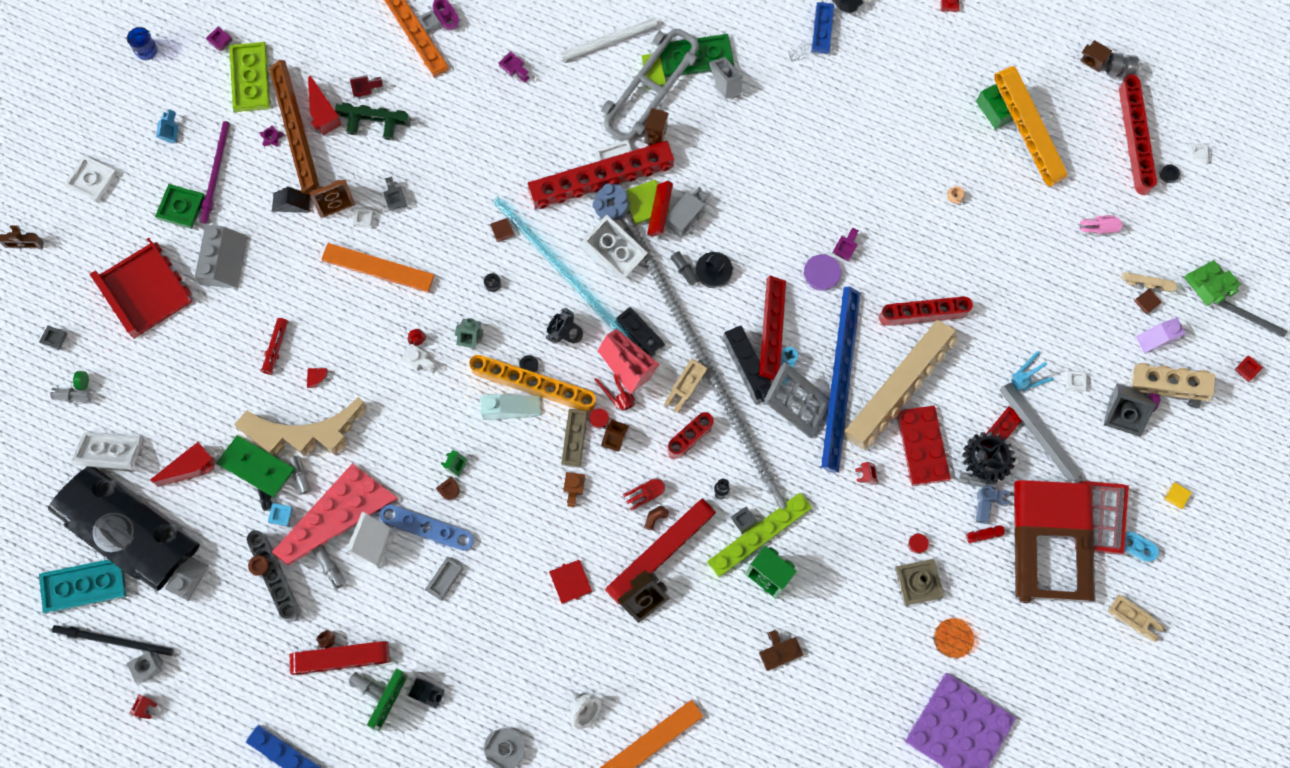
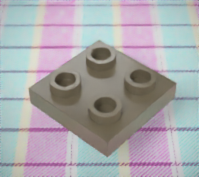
M935 559L895 567L904 606L944 598Z

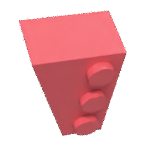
M617 328L606 335L597 350L614 374H617L618 379L630 394L647 383L660 365Z

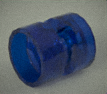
M136 27L127 34V42L138 59L150 60L156 56L158 47L146 28Z

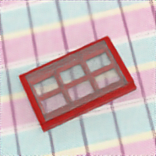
M1080 481V483L1091 484L1093 488L1094 552L1124 555L1129 485Z

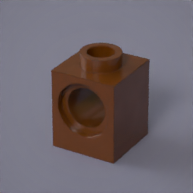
M1094 40L1091 45L1086 44L1081 54H1083L1080 62L1099 72L1112 50Z
M611 419L605 430L601 446L620 452L625 442L629 425Z

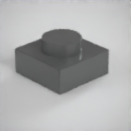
M47 325L39 343L59 351L67 333Z
M747 506L730 517L741 534H744L758 524Z

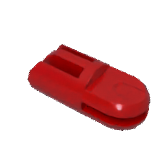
M653 478L622 495L626 497L641 489L642 493L626 501L627 504H630L643 496L646 498L642 502L630 507V510L633 511L661 496L665 491V483L659 478Z

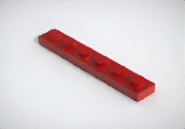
M772 275L766 278L759 376L774 380L781 367L786 281Z

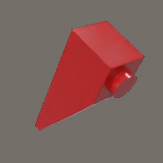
M310 75L308 77L310 114L313 119L311 124L315 131L319 130L324 136L342 124L339 116Z
M197 442L150 480L157 487L199 477L211 472L216 465V461Z

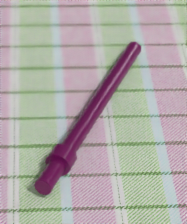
M223 121L206 197L202 201L201 208L203 210L200 222L203 224L208 223L210 211L213 210L214 206L213 197L230 126L228 121Z

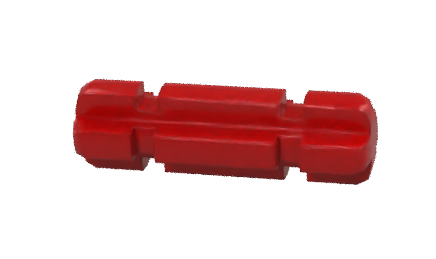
M1003 525L977 530L976 532H968L966 539L968 543L992 539L995 536H1003L1005 530Z

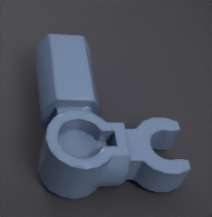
M984 486L979 489L977 498L980 502H978L976 522L989 524L992 505L990 502L994 503L996 501L1001 506H1007L1009 502L1004 501L1002 495L1008 496L1010 492L1007 490L998 492V490L993 489L991 486Z

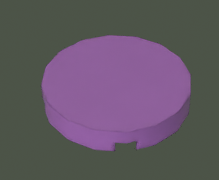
M819 254L807 261L803 276L811 288L818 291H826L837 285L841 277V268L833 257Z

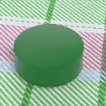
M76 371L73 376L74 388L76 390H86L89 384L88 373L86 371Z

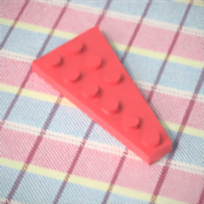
M352 463L272 553L289 566L318 546L326 544L333 537L339 536L356 526L362 512L368 515H372L375 512L378 513L384 506L398 501V498Z

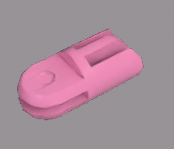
M1103 215L1082 219L1080 224L1086 226H1080L1079 228L1083 232L1105 234L1118 232L1122 229L1123 225L1122 221L1116 216Z

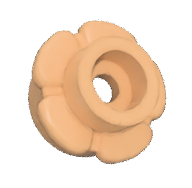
M954 186L947 191V199L955 204L961 203L965 198L964 190L959 186Z

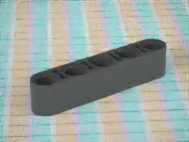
M253 530L247 535L246 539L253 557L265 554L270 555L268 560L270 564L269 571L262 577L279 615L288 622H294L299 619L301 614L299 605L277 557L272 553L273 548L269 539L261 531ZM261 536V543L254 545V539ZM277 571V578L271 581L269 579L270 574ZM281 589H285L286 595L283 598H278V592ZM294 607V613L291 616H286L287 608Z

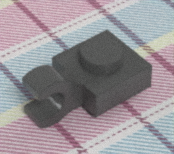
M392 176L385 178L388 190L383 193L389 211L407 206L402 188H395Z

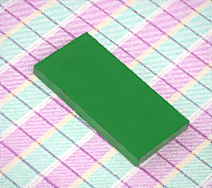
M728 34L696 38L699 43V49L695 56L698 59L693 66L688 64L681 75L711 71L710 61L725 57L734 66ZM687 40L671 41L660 55L665 78L671 77L686 53L691 50L692 45Z

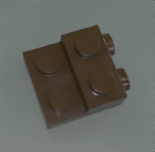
M644 570L630 581L633 588L625 592L617 601L640 623L670 598L666 593L668 588L658 579L653 571L648 573Z

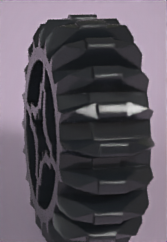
M992 431L987 435L985 432H981L980 435L975 434L973 439L967 441L968 445H965L963 448L966 452L962 454V457L966 458L963 464L968 465L966 471L973 472L971 477L977 475L978 482H981L984 478L986 484L991 480L993 483H997L998 479L1003 481L1005 476L1011 474L1010 470H1013L1015 466L1012 463L1016 461V458L1012 457L1015 451L1009 450L1012 445L1005 443L1006 438L999 439L1000 434H996L994 437ZM985 445L993 446V448H988ZM998 452L1001 454L1002 460L999 458ZM975 453H977L976 456H977V457L979 458V460H980L979 463L977 462V460H976V458H975ZM993 453L991 459H988L987 462H984L987 459V456ZM984 467H990V468H992L994 471L987 470V469H985Z

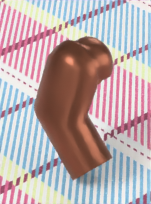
M658 506L649 511L644 529L653 531L656 520L667 518L669 510L664 506Z

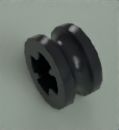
M490 273L485 276L484 286L487 291L496 292L500 289L501 281L497 274ZM492 279H495V283L493 284V286H490V284L487 283L491 282Z

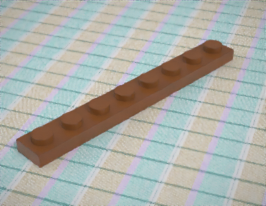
M279 59L269 68L301 191L303 194H309V192L319 186L287 64L285 60Z

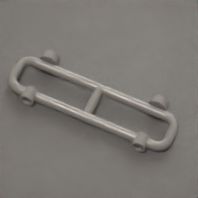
M673 29L667 35L662 31H658L652 41L658 47L616 104L610 100L605 102L601 112L606 115L604 128L610 135L620 141H630L637 134L642 136L645 132L644 124L647 122L651 108L656 109L688 64L690 66L695 64L698 59L695 55L699 49V43L694 36L685 30ZM680 36L690 42L692 48L686 53L682 62L666 84L661 87L645 75L673 37ZM642 82L658 94L641 118L634 124L632 130L628 134H622L611 126V121L639 83Z

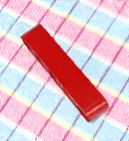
M961 296L887 304L879 315V321L885 326L936 320L965 318L972 310L973 302L969 297ZM959 305L965 306L966 310H962ZM940 307H945L948 312L942 311ZM922 309H927L930 314H925ZM903 311H909L911 316L905 315ZM889 312L892 314L893 317L889 318L885 315V313Z
M389 641L308 650L289 654L290 675L390 662Z

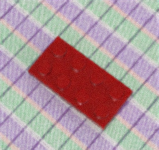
M935 405L900 410L897 419L911 486L949 481L951 478Z

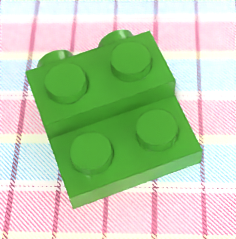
M1215 260L1197 268L1184 277L1207 307L1213 303L1216 305L1221 303L1226 296L1232 297L1239 291L1238 287L1241 285L1230 270L1224 272Z

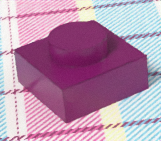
M220 27L215 28L205 38L219 52L233 40Z

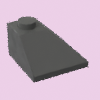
M1117 383L1109 399L1103 424L1104 426L1141 437L1156 403L1138 390Z

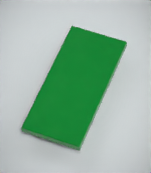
M236 435L216 462L218 466L273 498L276 497L295 470L292 466Z

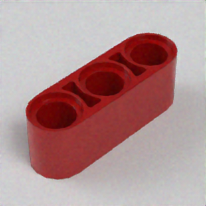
M702 412L669 441L668 455L673 459H679L711 431L714 422L713 416L707 412ZM701 420H707L709 422V425L702 426L699 422ZM692 432L696 437L688 439L685 434ZM673 445H679L681 447V451L675 452L671 449V447Z

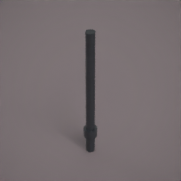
M54 625L52 627V633L66 635L67 638L71 639L82 638L172 656L174 653V648L84 631L75 626L64 627Z

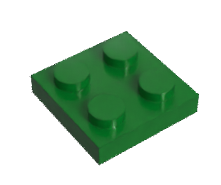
M168 184L155 217L157 220L192 229L205 195L201 192Z

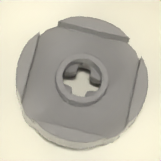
M500 728L491 732L484 743V754L487 762L494 768H514L519 765L525 755V743L522 736L511 728ZM508 743L510 752L504 753V755L500 754L501 749L499 746Z

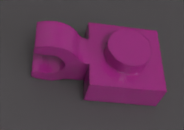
M510 51L498 62L499 67L511 77L516 73L524 83L530 78L528 76L529 72L523 68L524 61Z
M852 227L847 238L841 235L832 253L849 262L858 245L854 240L859 230Z

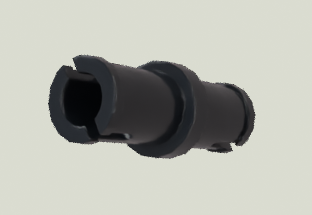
M725 478L718 480L714 486V495L717 499H724L730 491V483Z

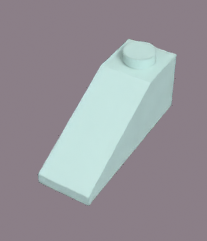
M510 394L480 396L483 420L541 416L539 396Z

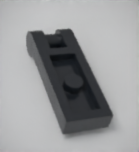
M631 307L627 308L616 318V321L650 357H653L658 349H662L665 346L662 339ZM650 339L654 342L651 346L647 343Z

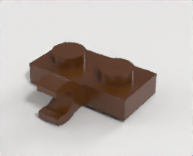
M10 225L12 232L0 234V244L5 248L43 249L44 241L37 234L31 232L21 234L19 225Z
M776 629L767 633L772 647L758 652L766 671L804 655L796 637L781 643Z

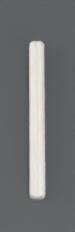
M652 17L559 52V59L561 62H566L658 27V21L656 17Z

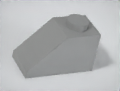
M726 57L710 61L709 65L716 88L722 96L727 99L741 95L743 76Z
M193 557L188 558L175 570L165 590L189 602L209 565Z

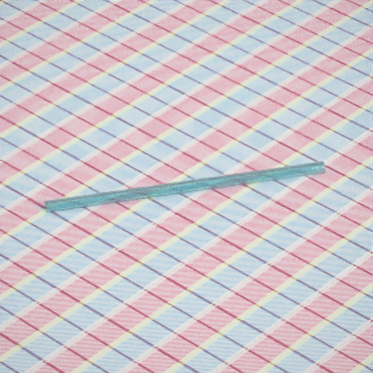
M499 196L493 200V204L612 330L617 328L643 350Z

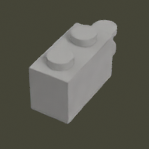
M700 186L693 194L687 191L667 214L665 226L681 238L685 233L689 234L694 227L695 221H700L704 216L705 202L710 194L702 191Z

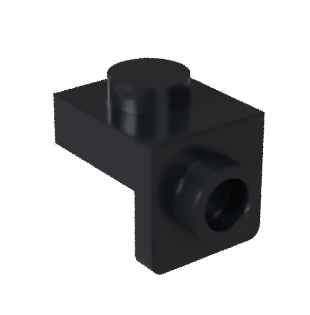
M416 677L408 697L437 709L445 690Z

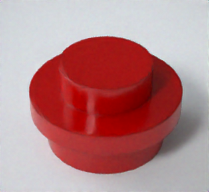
M413 329L408 333L407 341L410 345L419 346L426 340V334L421 329Z

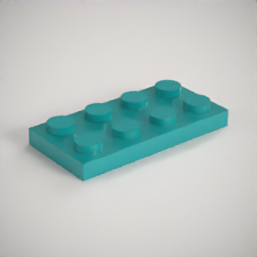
M108 559L39 573L42 612L44 614L127 597L124 571Z

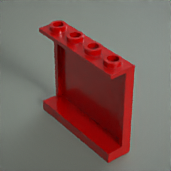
M147 238L150 244L103 273L99 274L95 270L89 274L133 339L193 302L190 298L192 293L187 285L182 286L180 283L183 279L176 270L174 272L171 270L172 263L167 256L163 257L161 255L163 250L158 242L153 243L150 238Z

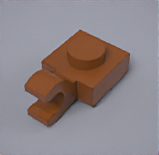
M566 472L563 493H569L567 507L575 508L577 494L583 495L585 474Z

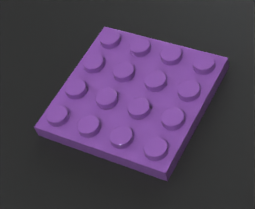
M944 673L904 742L943 768H988L1016 717L953 676Z

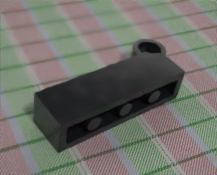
M739 325L724 332L722 340L754 404L757 405L763 402L766 405L764 402L771 383L768 378L759 376L760 361L742 325Z

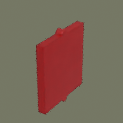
M580 560L569 564L564 563L561 567L549 571L561 604L573 599L578 600L579 597L592 592Z

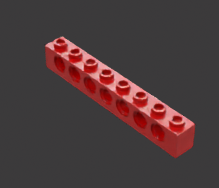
M666 140L527 182L528 191L534 209H545L554 203L561 204L566 202L567 199L581 198L590 192L597 193L605 184L619 185L623 182H633L643 176L650 177L659 171H669L674 167V157ZM651 159H656V160H658V161H657V162H651L650 160H651ZM639 164L640 167L635 168L632 165ZM621 169L623 172L617 173L615 170ZM603 174V175H605L606 177H605V178H599V177H597V176ZM581 180H587V181H589V182L583 184V183H581L580 181H581ZM564 185L571 186L569 189L563 188ZM548 190L553 191L552 194H546L545 192Z

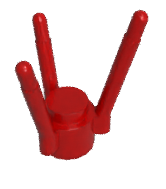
M614 374L613 377L621 393L617 395L618 400L613 397L597 378L594 379L614 403L616 409L620 408L621 411H625L635 405L633 393L630 394L624 391L617 374Z

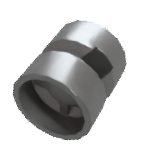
M1112 52L1107 62L1106 75L1114 77L1121 75L1122 78L1130 74L1136 75L1139 63L1138 56L1127 54L1124 57L1121 53Z

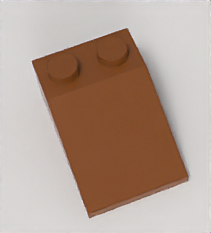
M346 179L336 180L330 185L315 188L314 191L309 192L320 218L356 205Z

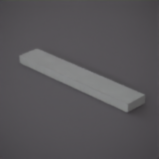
M1010 382L999 389L1001 394L1066 479L1071 483L1082 475L1080 470L1013 383Z

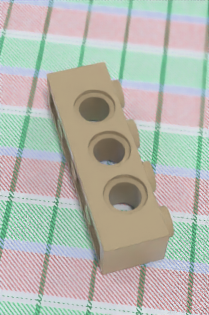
M1147 363L1135 364L1133 369L1131 388L1145 394L1153 392L1161 396L1211 401L1214 395L1215 374L1207 370L1196 372L1190 371L1188 368L1171 369L1165 365L1154 367ZM1155 376L1158 381H1150L1148 377ZM1174 378L1178 383L1172 384L1168 379ZM1188 381H1195L1198 386H1191Z

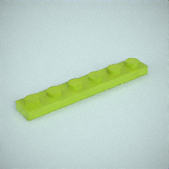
M798 493L786 502L787 507L783 509L779 507L756 526L709 559L707 563L717 577L720 578L811 510L812 507L804 496Z

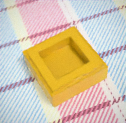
M1174 482L1170 486L1164 500L1179 509H1183L1192 492Z

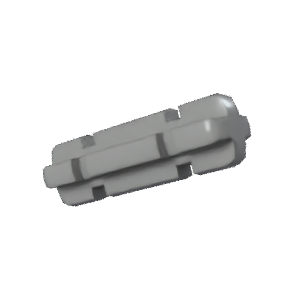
M966 472L959 474V483H969V485L978 487L991 486L993 489L997 487V483H993L992 480L986 484L984 478L981 482H978L977 475L971 477Z

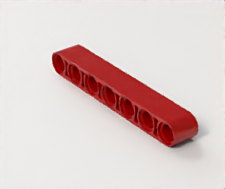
M1130 74L1125 77L1119 86V96L1134 188L1138 194L1147 195L1155 187L1157 177L1141 81L1138 76Z
M704 498L700 499L605 588L606 593L619 605L617 599L633 588L630 583L631 580L644 570L648 573L651 571L655 572L717 512Z

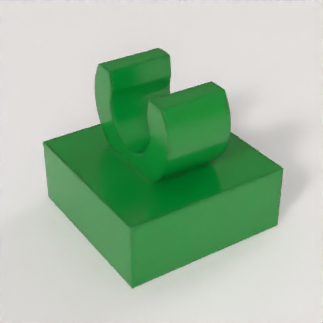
M452 450L451 453H446L448 458L441 465L451 474L459 477L468 460L459 452Z

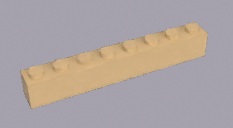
M936 320L845 429L848 441L864 451L869 446L874 445L877 436L887 429L891 419L898 416L900 408L910 401L915 390L921 388L924 379L933 373L938 362L944 360L948 350L954 348L958 340L955 329Z

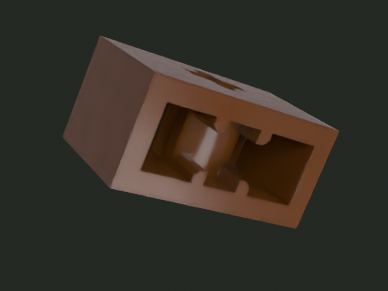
M651 108L645 125V144L650 146L664 141L668 129L669 112Z

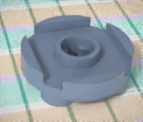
M605 184L596 194L592 206L601 219L608 215L612 220H620L629 211V194L619 185ZM614 199L615 205L608 207L610 200Z

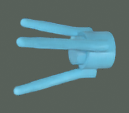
M1039 351L1032 355L1016 373L1012 374L1011 382L1018 391L1023 390L1025 392L1030 388L1054 380L1053 377L1030 384L1032 381L1030 376L1047 365L1046 362L1037 366L1029 373H1022L1040 354Z

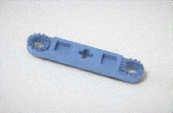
M391 504L384 506L380 510V519L386 525L460 551H467L473 545V536L466 530ZM388 510L395 511V517L391 520L385 519L384 516ZM427 523H430L429 526L432 528L431 531L427 530V532L424 533V529L421 528L422 525L426 526ZM461 536H467L469 543L461 546L458 544V539Z

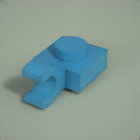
M168 109L167 113L163 112L162 119L158 121L156 138L172 144L176 142L179 126L174 123L176 111Z

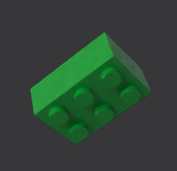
M764 546L750 563L745 575L776 599L796 574L797 570L794 569L795 565L787 559L784 561L780 558L778 551L773 547L768 548Z

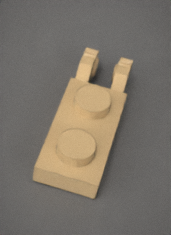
M1122 272L1121 279L1126 280V284L1137 286L1138 282L1145 283L1144 287L1156 289V286H1158L1160 290L1173 292L1178 288L1177 283L1167 279Z
M691 358L672 387V392L664 405L669 406L677 394L682 397L675 406L674 411L678 413L685 402L688 401L708 368Z
M1121 595L1115 597L1107 610L1108 613L1153 642H1157L1159 638L1147 629L1150 625L1159 632H1163L1165 629L1162 624L1153 619L1154 617Z

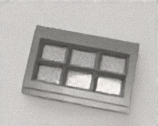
M783 363L766 395L764 403L807 437L812 438L816 434L826 413L830 398L789 364Z

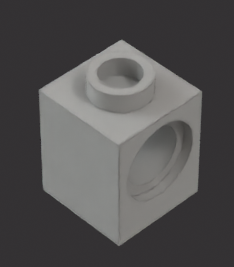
M150 651L126 663L134 681L142 683L163 672L161 668L163 662L160 656ZM149 661L150 668L147 671H144L143 665L145 662Z

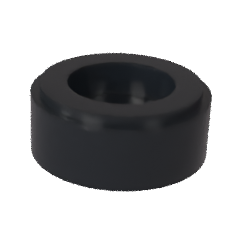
M1172 164L1165 165L1160 171V178L1165 183H1174L1180 176L1178 167Z
M531 355L524 356L519 362V367L536 373L539 368L538 360Z

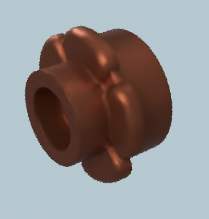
M330 630L321 632L316 638L319 644L318 647L330 648L335 643L336 635L331 633Z

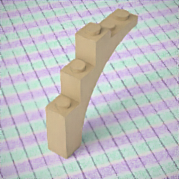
M357 397L347 408L333 417L317 423L290 426L272 423L246 410L234 425L263 450L273 456L280 454L285 448L286 443L305 456L313 451L316 442L335 456L337 452L340 453L346 446L347 440L343 434L348 433L353 427L352 423L364 415L367 406L363 400Z

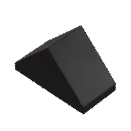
M287 186L273 193L272 212L309 213L311 196Z

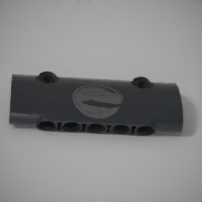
M87 466L58 492L48 506V511L64 522L63 525L128 575L137 580H142L157 592L166 585L183 559L192 557L200 547V543L183 532L179 525L122 483L107 476L97 467ZM111 484V492H108V486ZM170 529L173 530V536L171 538L168 535Z

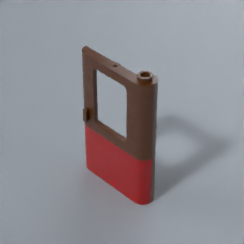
M1033 480L1015 481V599H1019V603H1032L1031 600L1034 599L1095 603L1092 485ZM1037 536L1072 537L1075 539L1077 584L1075 592L1040 590L1038 588Z

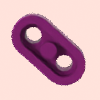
M434 0L432 8L443 28L449 31L455 30L459 26V17L448 0Z

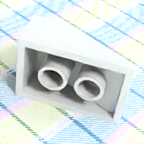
M608 215L579 244L589 256L621 280H624L648 253Z
M362 512L347 551L356 561L379 568L380 564H384L387 553L385 551L387 546H391L393 542V530Z

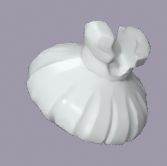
M574 692L572 697L575 701L570 703L566 700L564 707L566 710L571 711L570 722L572 726L580 730L588 727L597 718L601 709V700L594 694H587L581 697L578 692Z

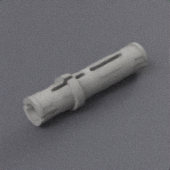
M320 545L313 549L312 552L320 563L323 574L329 578L333 588L337 590L343 587L346 582L340 575L337 564L331 560L324 546Z

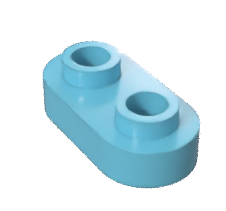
M1127 532L1125 534V552L1143 562H1151L1158 557L1159 549L1156 544L1134 532ZM1126 540L1131 542V546L1126 544ZM1144 550L1149 552V556L1144 554Z

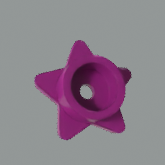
M273 125L265 129L264 132L259 133L263 138L262 145L264 147L270 144L278 147V140L283 136V133L277 132Z

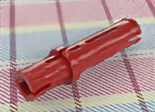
M284 318L276 319L268 349L264 352L265 359L260 372L267 375L273 374L276 360L280 357L278 353L287 324L289 323Z

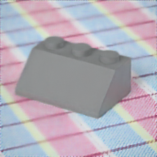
M205 224L195 272V279L198 283L204 286L238 289L248 236L224 226Z

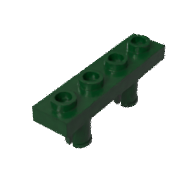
M350 103L336 104L335 112L339 117L349 118L346 133L349 135H357L360 120L385 123L382 136L385 140H393L396 125L410 126L411 124L409 114L403 110L393 112L382 107L378 109H371L367 105L356 107Z

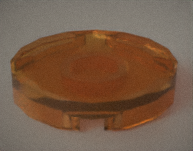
M949 618L942 621L936 627L933 634L936 649L943 656L951 659L965 656L972 650L974 644L973 631L965 621L958 618Z

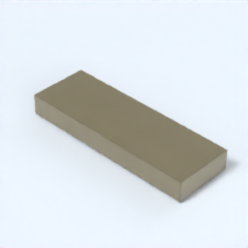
M568 410L561 466L581 467L588 411Z

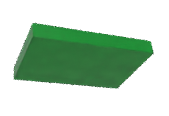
M397 668L395 669L366 726L377 731L381 730L408 678L406 673Z

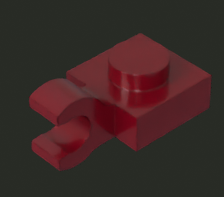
M368 75L349 78L354 97L372 94V88L383 87L381 76L368 80Z

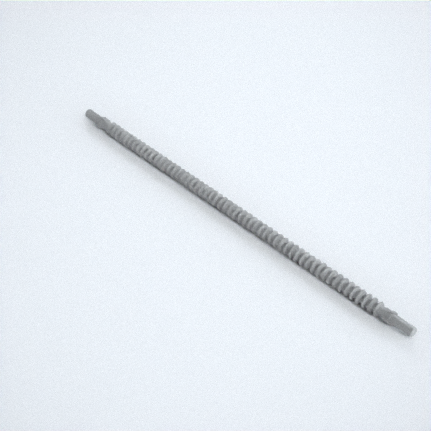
M627 213L621 220L627 226L628 234L632 235L631 238L648 252L643 262H646L645 266L649 267L650 275L654 276L655 284L659 285L660 293L664 294L663 298H666L665 303H669L670 312H673V317H676L675 321L679 322L678 326H681L680 330L684 331L685 339L689 340L690 349H694L693 354H696L695 358L699 359L698 362L708 368L706 372V377H709L708 382L712 383L713 391L717 392L716 396L720 397L718 400L722 401L721 406H725L724 411H727L726 415L730 416L729 420L733 421L731 424L735 425L734 430H738L737 435H740L739 439L743 440L742 444L746 445L745 449H748L747 454H751L750 459L754 460L752 463L756 464V469H759L758 474L761 473L760 478L764 479L763 483L767 484L768 491L773 495L778 506L781 509L787 507L779 492L778 485L773 481L774 477L770 476V471L768 472L769 467H765L766 462H763V457L759 456L761 453L757 452L758 447H754L755 442H752L753 438L749 437L750 433L746 432L747 428H744L745 423H741L742 418L738 417L740 414L736 413V408H733L732 400L728 399L729 394H726V389H723L724 385L720 384L719 376L715 375L716 370H713L714 367L710 366L711 361H708V356H705L706 352L702 351L701 343L697 342L696 333H692L693 328H690L691 324L687 323L686 315L682 314L681 306L677 305L678 301L674 300L676 297L672 296L673 291H670L671 288L667 287L668 282H665L666 278L662 277L661 269L657 268L656 260L652 259L653 255H650L651 251L647 250L648 246H645L644 238L640 237L639 229L635 228L636 224L632 222L631 215Z

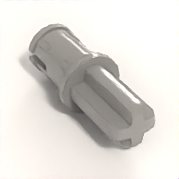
M53 387L51 390L55 392H50L52 400H64L68 403L73 401L88 403L91 401V393L89 391Z
M292 456L289 459L290 466L295 468L292 478L296 481L299 494H307L312 491L306 476L308 473L304 470L300 456Z
M354 672L349 678L348 683L362 691L363 695L367 694L379 702L384 691L375 686L372 680L365 679L357 672Z

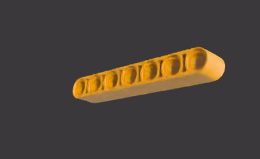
M1011 65L995 73V83L1045 184L1053 186L1066 179V168L1016 67Z
M474 355L469 360L471 372L477 377L578 410L590 412L596 406L595 394L590 390L482 355ZM476 363L483 364L480 369L474 368ZM496 368L502 370L497 375L492 374V371ZM514 374L520 376L518 380H510V377ZM535 380L538 383L536 386L531 387L528 385V382ZM553 386L556 390L550 393L546 391V388ZM572 392L574 396L568 399L564 397V394ZM585 398H590L592 403L586 405L582 401Z

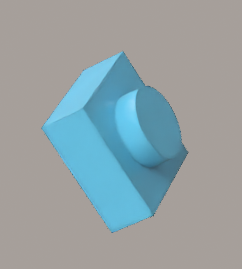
M272 503L268 523L289 527L293 507Z

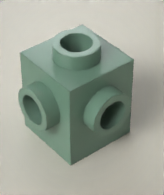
M463 318L460 325L456 326V345L476 348L478 341H482L484 329H481L482 322L476 321L473 318Z

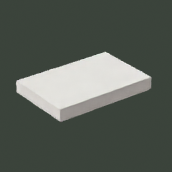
M83 432L71 459L72 465L132 470L142 446L143 438L142 436Z

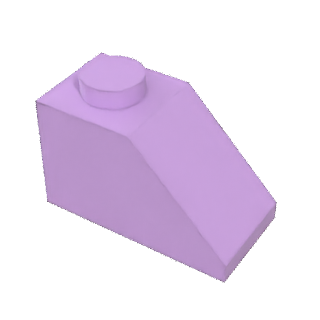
M1178 317L1156 325L1136 336L1145 354L1178 341L1186 333Z

